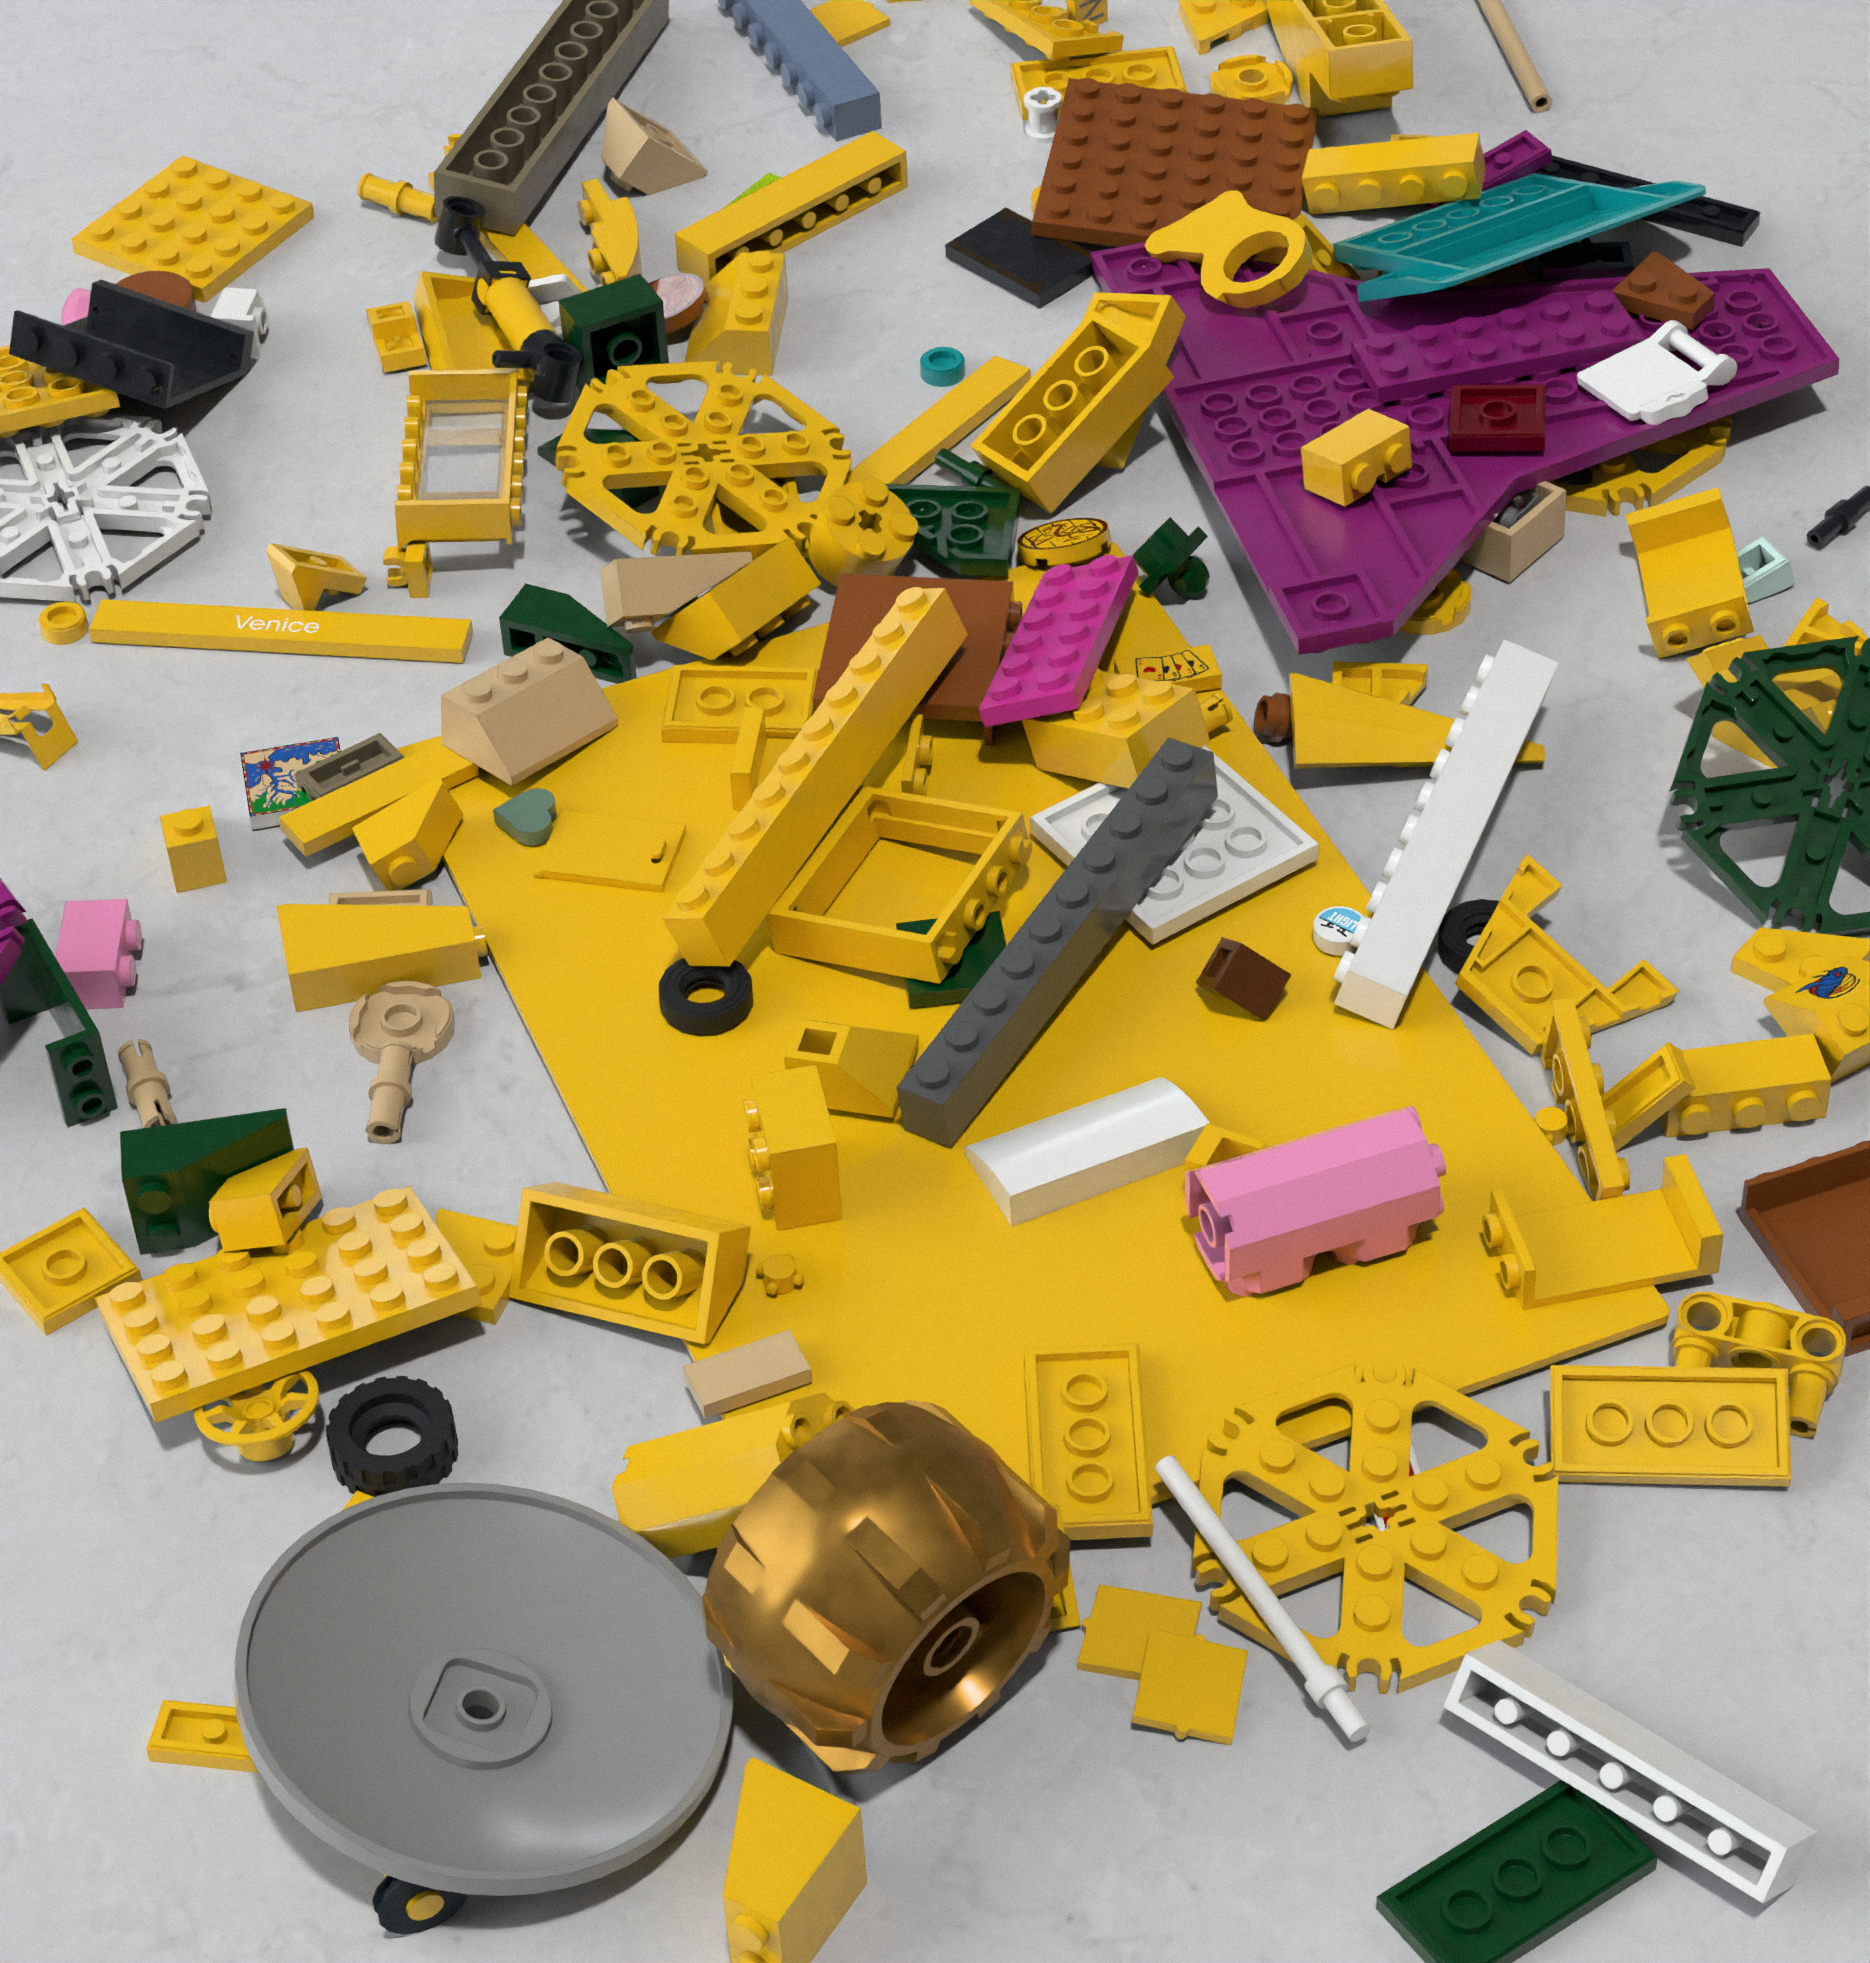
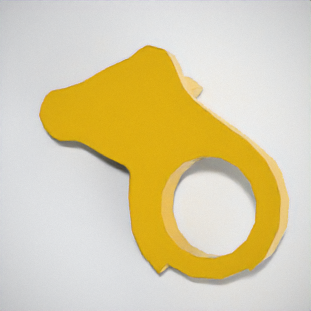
M1238 190L1226 191L1179 221L1153 232L1144 245L1153 258L1160 260L1161 263H1175L1178 259H1183L1202 265L1201 285L1205 292L1232 307L1251 308L1268 304L1299 285L1308 273L1313 259L1308 238L1298 223L1287 217L1252 208ZM1274 247L1288 248L1287 255L1281 264L1271 273L1250 282H1233L1236 271L1252 255L1264 249Z

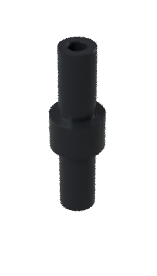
M1864 486L1848 500H1839L1825 513V519L1807 533L1808 542L1813 547H1820L1836 533H1845L1859 521V514L1870 506V486Z

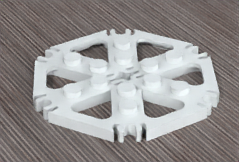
M105 414L94 418H88L83 415L68 418L61 425L51 428H42L38 425L20 429V432L14 436L0 438V458L10 456L18 459L26 480L0 479V597L76 602L75 589H78L79 595L83 600L90 599L89 588L96 585L104 586L108 594L114 593L113 579L118 580L122 590L200 534L199 530L204 528L202 515H209L210 506L212 505L207 486L183 434L178 435L177 429L174 427L163 433L161 421L158 419L151 420V417ZM75 438L115 440L76 468L73 467L64 446L67 441ZM159 466L173 467L183 486L182 489L129 487L132 483ZM59 500L66 503L68 511L64 512L62 505L58 503ZM100 529L134 530L148 533L159 532L164 537H160L147 546L133 560L122 563L111 557ZM50 540L64 571L59 580L51 582H40L32 578L10 577L3 579L1 577L3 573L37 549L43 547Z

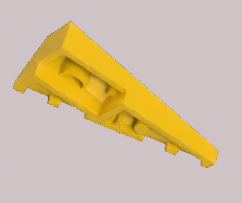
M1289 674L1294 769L1393 766V768L1433 767L1441 748L1450 752L1452 750V747L1445 745V741L1455 719L1302 674ZM1525 740L1514 764L1544 763V745Z

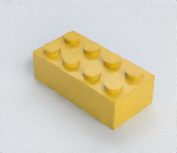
M1092 310L974 440L970 447L983 464L992 470L994 477L1014 488H1021L1022 496L1051 514L1171 382L1174 376L1151 343Z

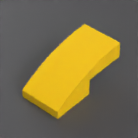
M409 301L366 309L372 338L384 373L427 365L425 348L418 334L415 314Z

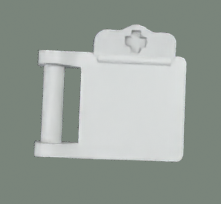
M1670 320L1661 326L1650 338L1580 371L1577 374V383L1600 400L1606 402L1608 406L1628 420L1635 421L1641 419L1648 424L1658 425L1668 419L1685 416L1695 406L1707 401L1706 385H1725L1734 378L1738 366L1736 361L1728 355H1717L1689 336L1687 328L1680 322ZM1678 350L1701 366L1702 369L1699 372L1669 351Z

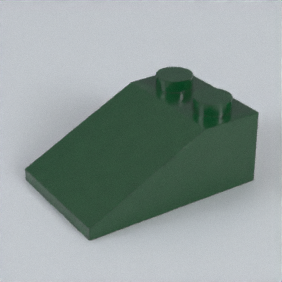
M286 1108L120 1132L122 1182L140 1255L196 1247L219 1235L212 1229L209 1221V1201L226 1180L295 1150Z

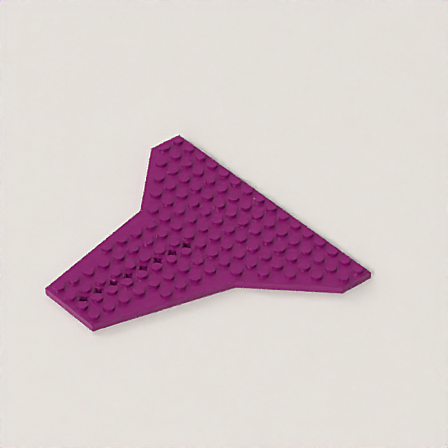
M1146 242L1090 253L1092 270L1104 293L1171 295L1186 316L1166 364L1174 378L1159 395L1298 655L1322 653L1327 649L1356 643L1366 644L1376 639L1394 636L1517 493L1536 487L1537 484L1544 481L1550 482L1839 374V357L1770 268L1688 273L1715 292L1714 309L1693 330L1687 328L1688 335L1715 354L1728 355L1736 361L1738 366L1734 378L1725 385H1706L1707 401L1695 406L1685 416L1671 418L1658 425H1651L1641 419L1635 421L1628 420L1608 406L1606 402L1600 400L1577 383V374L1580 371L1601 361L1539 372L1517 378L1496 380L1480 385H1546L1545 451H1449L1452 389L1378 403L1351 357V341L1365 339L1377 333L1391 334L1408 331L1419 325L1434 326L1455 322L1462 317L1477 318L1498 314L1505 309L1520 310L1541 306L1553 300L1568 301L1584 298L1596 292L1610 293L1626 277L1458 286L1426 293L1358 302L1356 285L1363 282L1310 269L1299 285L1268 304L1251 308L1232 307L1205 292L1201 285L1202 265L1183 259H1178L1175 263H1161L1160 260L1153 258L1144 246ZM1252 255L1236 271L1233 282L1245 283L1257 280L1271 273L1280 264L1254 260L1256 256ZM1628 312L1645 337V340L1650 338L1667 322L1649 318L1642 314L1638 315ZM1678 350L1669 351L1699 372L1702 369L1701 366ZM1367 409L1409 426L1412 468L1386 483L1376 479L1371 492L1345 507L1304 489L1302 446Z

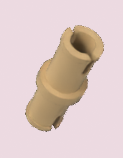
M138 1039V1047L142 1055L138 1056L133 1040L123 1044L118 1051V1058L128 1080L125 1087L129 1101L134 1106H137L143 1128L155 1127V1121L158 1122L159 1126L177 1124L176 1115L173 1113L168 1099L169 1083L166 1076L158 1071L151 1045L145 1040Z
M391 1040L381 1046L377 1076L371 1080L368 1095L372 1104L365 1132L368 1133L369 1139L380 1144L394 1143L399 1139L403 1109L409 1104L412 1095V1087L408 1081L415 1053L412 1051L411 1045L403 1041Z

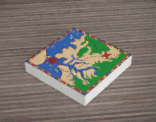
M338 737L240 753L252 830L280 826V816L311 802L307 798L306 790L302 792L297 787L295 773L341 752Z

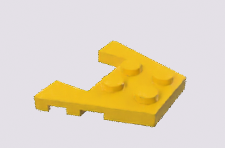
M1528 854L1518 866L1488 924H1486L1461 969L1455 985L1531 1055L1541 1052L1552 1000L1574 997L1578 1016L1587 1018L1591 1034L1668 1006L1673 1002L1679 990L1645 959L1641 960L1611 987L1606 988L1530 919L1558 896L1562 884Z

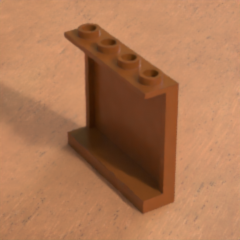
M840 574L813 695L814 712L825 699L827 691L836 684L849 666L850 660L859 653L873 634V629L882 622L896 603V598L904 590L913 587H920L922 589L945 588L968 636L909 718H912L913 714H922L923 719L982 721L979 707L1015 634L1013 631L1017 630L1023 617L1022 602L1014 601L1013 581ZM1005 723L988 727L984 726L985 745L993 746L996 726H1004Z
M1862 1141L1852 1147L1821 1157H1812L1805 1162L1774 1172H1765L1755 1178L1745 1180L1740 1221L1805 1313L1828 1318L1842 1327L1846 1335L1844 1357L1870 1349V1141Z

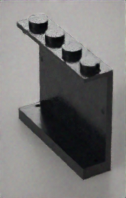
M101 279L92 283L88 316L62 326L19 310L14 311L9 354L166 409L248 374L254 332Z

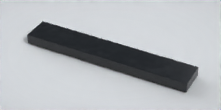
M1553 155V162L1533 172L1623 189L1656 184ZM1700 196L1640 219L1743 247L1759 226L1760 212Z

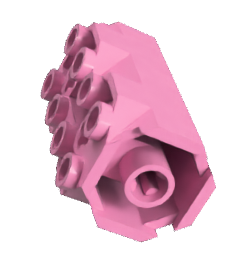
M1409 1106L1185 1172V1204L1189 1218L1199 1216L1202 1231L1195 1233L1194 1236L1198 1250L1215 1280L1227 1283L1228 1289L1234 1294L1250 1296L1255 1293L1262 1294L1303 1281L1313 1270V1260L1318 1253L1330 1251L1336 1261L1344 1264H1355L1359 1261L1367 1262L1406 1250L1407 1247L1413 1244L1420 1222L1439 1217L1444 1212L1438 1177L1446 1174V1164L1439 1146L1436 1143L1428 1144V1140L1422 1132L1419 1115L1413 1106Z

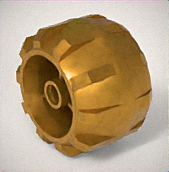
M911 1400L885 1402L873 1406L865 1405L845 1414L842 1419L819 1432L798 1450L793 1451L771 1472L770 1477L751 1497L733 1524H730L717 1547V1554L709 1571L705 1593L702 1595V1613L706 1637L723 1654L725 1665L740 1679L754 1700L781 1719L833 1772L847 1775L879 1772L888 1760L892 1764L915 1763L936 1752L940 1740L961 1727L974 1715L980 1718L1002 1697L999 1691L1014 1675L1028 1654L1039 1650L1051 1630L1050 1611L1054 1596L1068 1586L1070 1538L1057 1527V1510L1008 1467L990 1445L973 1435L945 1408L933 1403Z

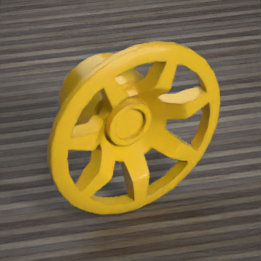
M305 1368L275 1379L270 1389L264 1388L263 1384L243 1394L240 1392L221 1399L227 1402L230 1407L218 1405L205 1412L206 1405L194 1409L193 1414L197 1427L207 1438L220 1444L237 1446L239 1453L248 1460L269 1461L282 1456L292 1447L295 1441L294 1431L304 1425L313 1415L319 1403L320 1392L317 1380ZM299 1379L308 1387V1394L295 1392L287 1394L288 1390ZM301 1409L295 1416L290 1418V1410ZM228 1422L232 1424L231 1432H225L215 1428L212 1424Z

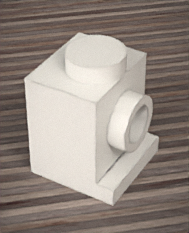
M224 287L210 317L253 331L251 357L260 356L259 337L260 334H265L267 330L268 313L266 308L263 307L264 302L259 295L258 289Z

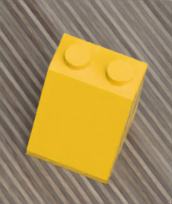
M751 1757L745 1765L723 1890L731 1963H811L867 1884L861 1808Z

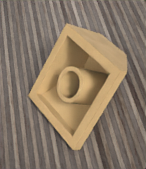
M613 97L609 101L601 159L613 171L610 178L616 184L627 191H631L635 187L651 195L704 177L708 170L671 130Z

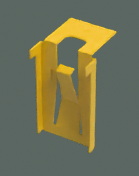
M41 684L45 692L0 693V709L15 710L10 715L0 713V735H17L19 732H22L44 771L78 742L57 705V698L49 684ZM31 711H47L53 726L46 734L39 736L31 722H11L10 718L15 715L21 721Z

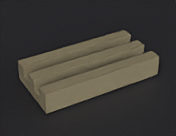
M378 733L295 773L296 784L302 792L306 790L307 798L312 802L405 757L381 733Z

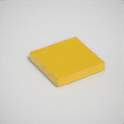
M85 1207L0 1252V1283L46 1336L96 1309L95 1297L109 1293L120 1284L142 1281L140 1269Z

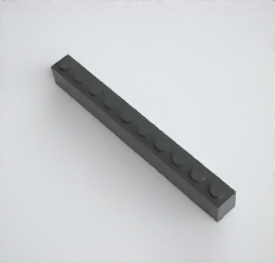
M1168 737L896 1088L905 1131L949 1148L954 1145L1217 799L1218 792L1213 752Z

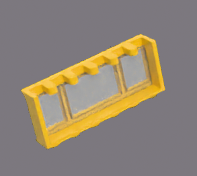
M518 369L409 371L410 395H407L408 417L404 418L405 439H402L403 462H400L401 485H397L398 501H395L398 552L411 540H415V542L426 541V543L500 541V539L507 538V545H512L513 526H521L522 480H524L525 435H527L526 413H528L527 386H519Z

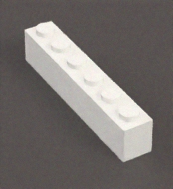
M1501 1640L1465 1654L1443 1706L1761 1903H1765L1794 1886L1818 1831Z

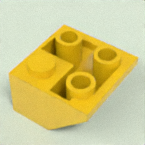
M798 1019L784 1055L785 1070L816 1065L828 1109L893 1118L899 1103L896 1087L911 1068L919 1045V1035Z

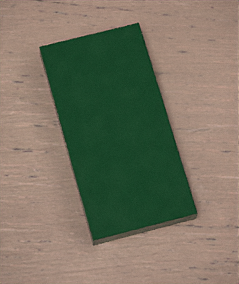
M1560 1780L1379 1894L1376 1901V1910L1425 1963H1513L1655 1871L1658 1857L1612 1810L1565 1781Z

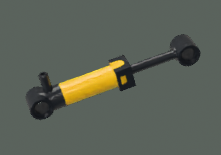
M450 196L445 198L442 203L434 238L435 245L453 255H469L478 269L471 300L481 315H492L515 349L495 350L492 355V364L495 368L528 369L532 375L529 386L530 390L542 400L551 403H567L571 401L574 397L584 358L582 352L562 341L528 290L531 276L521 262L492 260L479 240L485 208L475 200L466 197Z

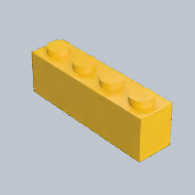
M1478 132L1309 149L1302 182L1309 214L1311 215L1479 199L1481 197L1486 166Z

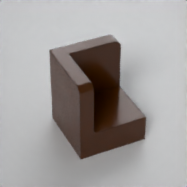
M1222 937L1196 983L1213 994L1228 998L1256 1017L1265 1019L1290 979L1291 974L1244 944Z

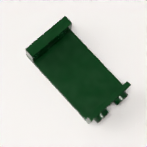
M33 918L28 919L25 924L15 927L24 937L25 941L20 946L23 951L0 986V1006L9 1025L49 1010L65 1037L45 1045L63 1120L68 1128L117 1109V1103L100 1032Z

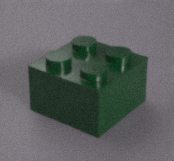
M641 274L558 300L563 342L579 349L584 357L576 385L581 392L585 383L590 387V381L593 378L606 384L608 370L613 369L617 371L618 366L669 363L663 300Z

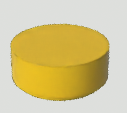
M63 601L54 603L46 607L39 615L38 621L42 637L52 644L65 645L74 643L83 638L89 630L85 609L74 602Z

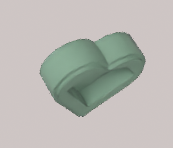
M536 788L527 790L493 809L495 823L524 845L536 846L548 841L553 829L552 821L557 815L554 795L546 789Z

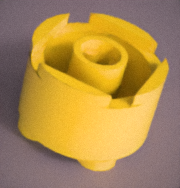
M869 477L863 482L847 483L832 492L809 533V558L818 573L837 587L840 574L893 576L914 542L919 528L918 522L911 515L904 502L889 491L882 480Z

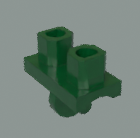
M1171 517L1168 518L1133 554L1136 564L1147 575L1139 587L1149 596L1168 578L1170 587L1180 596L1191 598L1201 594L1209 584L1208 568L1197 557L1190 555L1208 536L1199 526L1187 535Z

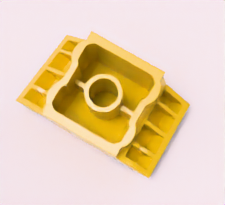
M1761 635L1747 639L1741 637L1706 648L1702 653L1686 660L1703 687H1705L1707 681L1710 683L1712 676L1717 672L1726 681L1733 683L1737 682V678L1731 674L1728 668L1734 658L1738 657L1741 659L1744 652L1769 648ZM1822 668L1776 676L1772 680L1773 683L1825 735L1841 686L1837 673ZM1720 721L1713 726V738L1772 769L1778 768L1733 722Z

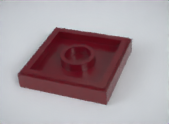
M1546 385L1452 386L1449 451H1545Z

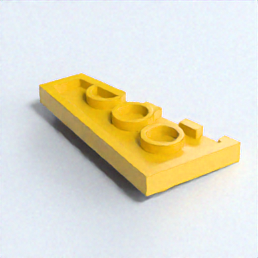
M969 0V3L982 11L986 18L997 21L1004 26V30L1015 33L1024 39L1026 45L1036 47L1045 53L1047 59L1063 62L1070 60V56L1122 51L1123 34L1116 31L1101 34L1098 32L1099 24L1088 19L1081 20V23L1069 20V11L1060 7L1041 5L1042 0Z
M1574 997L1555 999L1551 1002L1540 1053L1544 1070L1553 1069L1554 1081L1551 1083V1090L1556 1104H1565L1568 1123L1575 1124L1574 1134H1567L1570 1143H1582V1146L1578 1148V1166L1589 1197L1592 1201L1622 1196L1623 1191L1630 1189V1173L1626 1159L1624 1157L1617 1158L1613 1144L1617 1141L1616 1121L1612 1110L1604 1111L1601 1096L1604 1094V1079L1599 1063L1592 1064L1588 1052V1049L1591 1048L1589 1022L1586 1017L1578 1016Z

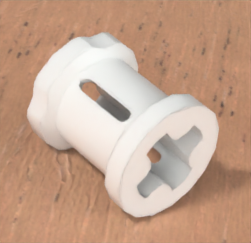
M1037 87L1025 93L1024 105L1029 113V122L1025 126V135L1030 141L1036 143L1053 142L1056 131L1058 108L1061 106L1062 96L1060 92L1051 87ZM1044 99L1046 104H1042L1041 101ZM1041 126H1045V131L1041 130Z

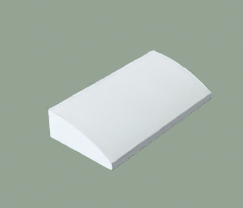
M1159 1077L964 1147L968 1161L1012 1227L1184 1164V1160L1206 1124H1210V1122L1179 1087L1171 1081Z

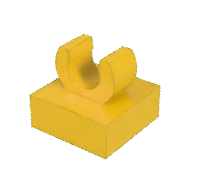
M411 540L407 544L406 549L402 548L399 552L398 546L386 548L383 558L384 565H397L401 567L388 568L387 585L398 587L408 583L410 598H429L433 574L430 544L426 543V541L415 542V540Z

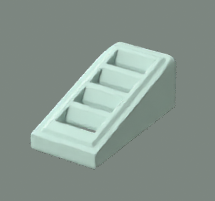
M1763 536L1737 551L1748 603L1783 591L1795 584L1790 561Z

